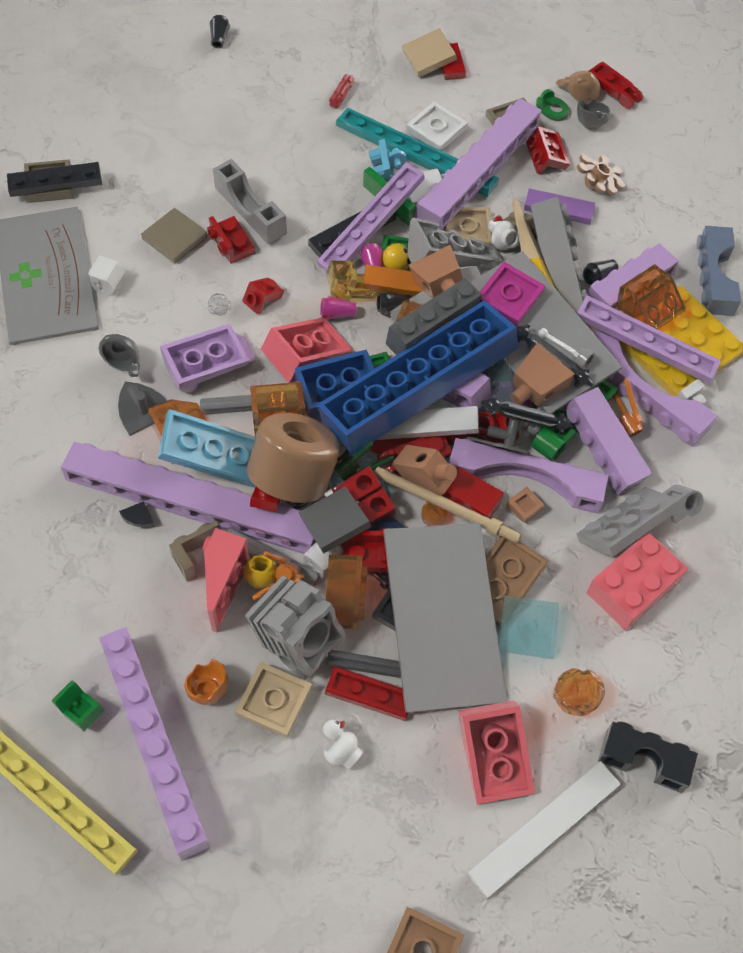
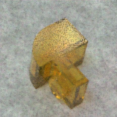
M330 260L326 275L332 297L350 301V298H374L375 290L363 289L364 274H356L354 261Z

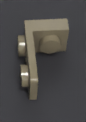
M218 521L205 523L197 531L187 536H180L169 545L171 555L187 582L196 577L194 567L197 566V562L192 551L202 547L206 538L212 536L215 528L221 530Z

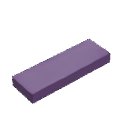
M529 188L524 205L525 211L532 212L530 205L558 196L560 203L566 204L572 221L590 225L595 202Z

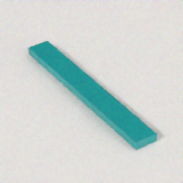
M348 107L336 120V126L378 146V141L385 139L387 149L391 152L394 148H398L405 152L407 160L429 170L438 169L440 174H445L448 169L451 170L458 161L457 158ZM492 175L477 193L488 197L498 185L499 178Z

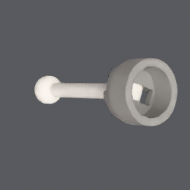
M542 328L539 330L538 335L541 338H547L573 354V361L582 370L588 368L595 356L593 351L585 347L575 350L550 335L547 329Z

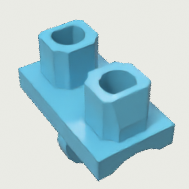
M385 139L378 141L379 148L369 151V156L373 166L382 163L372 167V169L389 182L395 175L394 167L395 169H400L406 163L407 158L405 152L398 148H394L390 152L387 149Z

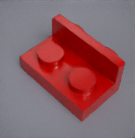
M538 126L526 141L536 173L542 174L547 166L566 170L570 166V162L559 132Z
M214 216L208 217V234L211 240H216L221 256H226L230 264L256 254L254 245L235 216L218 223Z
M387 528L377 531L365 530L345 541L343 572H388L383 530Z

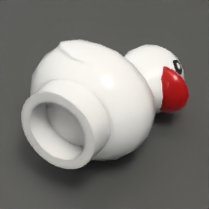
M500 215L489 221L488 229L492 232L491 242L496 249L504 251L514 248L518 244V231H516L515 226L510 221H503Z
M328 720L323 726V733L329 740L336 741L330 749H324L325 759L331 765H343L346 769H350L363 753L357 747V737L352 732H343L345 721Z

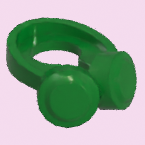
M551 89L544 90L541 96L536 99V107L542 110L541 113L544 116L555 121L566 119L569 112L568 105L563 100L555 97V93ZM547 104L558 105L562 108V111L554 112Z

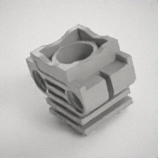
M284 575L270 587L268 592L245 615L262 647L268 648L273 654L276 653L284 665L305 680L311 677L319 668L325 655L336 648L346 637L343 627L336 618V612L332 604L323 599L320 591L302 580L295 584L294 581H289Z

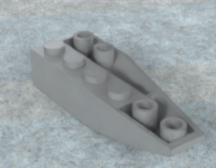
M557 196L530 206L540 249L547 269L560 295L577 313L587 295V291L582 289L581 282L584 281L582 270L580 267L578 268L576 261L579 260L576 249L578 246L571 228L573 226L572 220L567 211L566 204H561Z

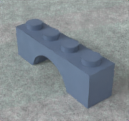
M705 226L702 235H698L697 249H700L698 266L702 268L700 275V285L703 286L701 302L712 315L734 316L741 303L739 283L725 276L718 265L729 260L735 247L732 227Z

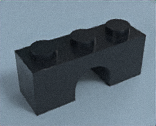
M613 721L606 731L598 762L601 761L603 764L626 772L632 765L634 756L644 755L655 764L656 775L654 783L679 793H683L690 786L698 753L691 751L685 744H672L664 741L658 734L652 732L643 733L635 730L629 723L621 721L617 723Z

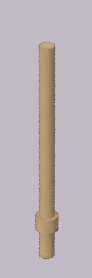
M377 467L374 472L377 478L472 523H480L481 527L487 529V533L495 537L500 535L514 543H518L522 534L504 526L502 521L495 518L491 520L380 467Z

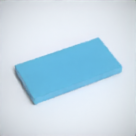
M171 409L168 410L158 459L246 486L256 487L249 479L246 471L255 436Z

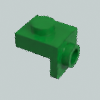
M73 680L52 699V703L83 732L105 711L100 703L86 694Z

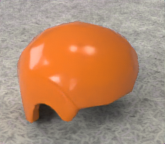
M211 659L207 665L196 664L192 672L186 677L184 684L187 696L191 701L202 705L216 703L224 697L229 684L224 664L214 659Z

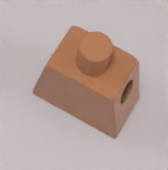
M450 245L409 265L416 285L432 299L463 279Z
M537 343L514 373L513 385L517 389L510 394V397L519 405L530 399L535 405L541 406L569 388L572 384L574 373Z
M406 445L392 463L404 479L438 495H443L457 475L456 467L448 464L439 451L431 448Z

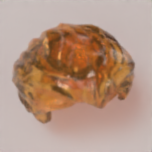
M571 668L558 677L553 697L557 705L565 713L575 716H586L600 706L605 695V685L603 680L592 670L581 671L578 668Z

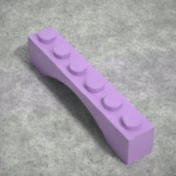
M598 329L594 332L595 336L622 366L619 372L605 379L617 387L622 395L628 397L624 380L628 379L635 402L640 409L647 411L661 425L669 428L682 441L687 442L692 447L712 428L718 417L715 413L697 400L670 396L647 384L629 366L617 339Z
M455 439L449 464L454 465L456 469L461 467L480 479L497 475L529 478L553 489L572 508L596 514L599 513L603 504L608 475L602 474L597 470H585L577 468L572 464L553 462L544 457L536 458L525 455L522 452L500 449L494 445L475 443L470 439Z

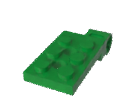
M607 380L590 389L598 387L607 402L618 391V388ZM562 408L553 413L555 417H559V414L563 413L564 417L568 419L567 412ZM574 424L573 428L566 429L564 434H559L555 427H542L541 431L534 438L531 447L550 461H555L580 433Z

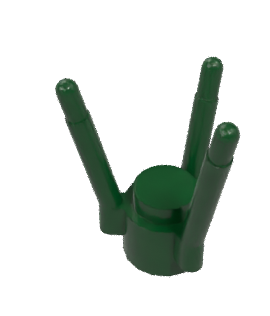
M368 442L353 456L345 450L338 457V462L334 469L344 481L363 470L357 471L360 467L357 460L373 446V442ZM389 456L369 466L371 470H374L393 461L394 456Z

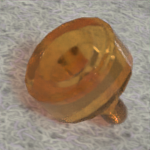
M426 501L421 510V519L427 526H440L445 523L448 512Z

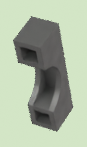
M466 278L462 279L389 326L386 345L395 355L401 353L436 331L443 324L454 320L478 305L482 294Z

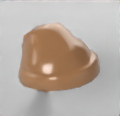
M578 71L569 77L556 81L560 89L567 88L577 101L584 99L585 103H589L591 99L596 101L601 94V86L598 79L589 71Z

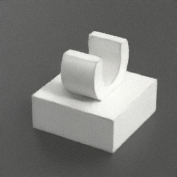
M697 379L681 390L676 397L697 400L704 404L706 399L700 392L705 385Z

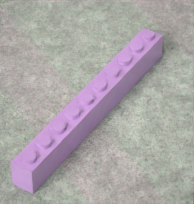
M74 442L61 466L67 481L138 503L144 501L145 505L202 523L218 521L221 529L226 530L228 527H232L251 538L305 554L316 543L298 513L300 511L293 509L288 504L279 503L276 512L250 507L251 496L244 494L239 489L224 488L210 480L202 481L195 479L187 473H175L161 465L153 466L146 464L138 458H126L112 450L104 451L97 449L89 443L81 444Z

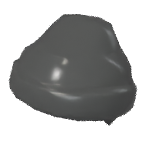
M120 334L106 335L100 341L98 347L103 360L117 370L128 371L130 377H138L140 355L136 343L129 337Z

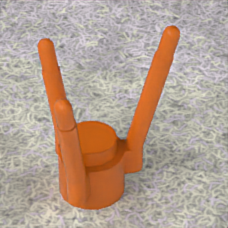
M625 379L624 384L633 414L627 412L617 393L614 396V400L623 415L619 421L628 436L632 438L644 430L641 425L643 419L639 414L629 380Z
M267 551L263 553L268 559L279 563L275 572L277 580L273 584L283 575L289 581H294L295 584L305 578V575L301 573L300 567L294 562H288L286 557H279ZM273 584L253 595L252 599L258 600L262 598Z

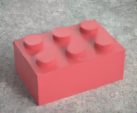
M648 532L592 580L586 593L627 631L682 580L688 568Z

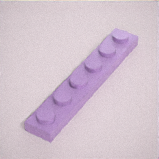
M406 162L317 260L318 266L336 278L425 179L424 173Z
M586 295L577 312V315L584 323L708 384L712 381L721 360Z

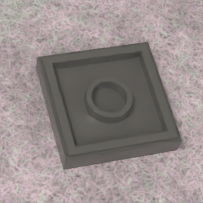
M346 487L298 512L323 554L371 527L369 520Z

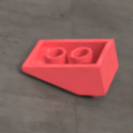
M325 317L272 327L260 349L288 384L295 382V368L347 355L353 351Z
M215 528L212 536L206 538L203 552L205 558L207 611L212 631L218 632L243 578V570L246 562L249 560L246 538Z
M513 700L458 710L462 740L477 805L535 794L520 705Z

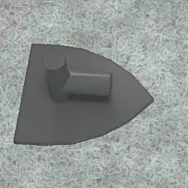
M125 381L119 394V417L129 436L166 418V413L169 409L173 410L160 393L140 383Z
M510 418L507 430L489 426L487 436L503 439V445L467 436V439L527 453L526 450L514 448L520 420Z

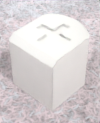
M99 255L88 272L93 290L109 296L112 295L125 274L123 266L118 261Z
M315 543L303 555V561L308 568L317 572L319 577L324 580L343 562V550L338 545L323 554L317 543Z

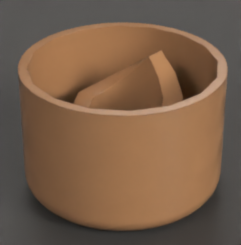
M294 413L272 414L263 419L259 425L246 469L247 475L256 487L273 497L298 503L317 501L327 491L340 453V442L331 429L315 419Z

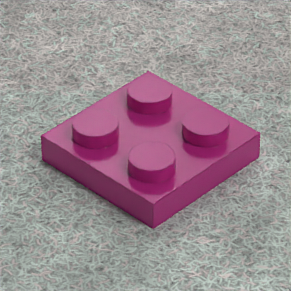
M503 261L481 289L480 303L485 300L511 323L519 325L544 292L545 285Z

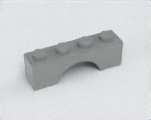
M232 159L213 168L215 189L267 244L287 234L286 215L273 201L265 204L255 195L249 185L245 172Z

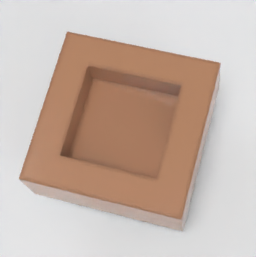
M528 487L510 498L506 504L523 524L544 508V504Z

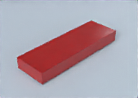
M336 666L333 667L325 689V695L406 721L408 713H405L402 688Z

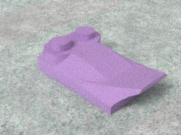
M230 324L160 346L165 366L176 388L182 392H192L199 386L200 382L241 368L256 360L246 338L235 333Z

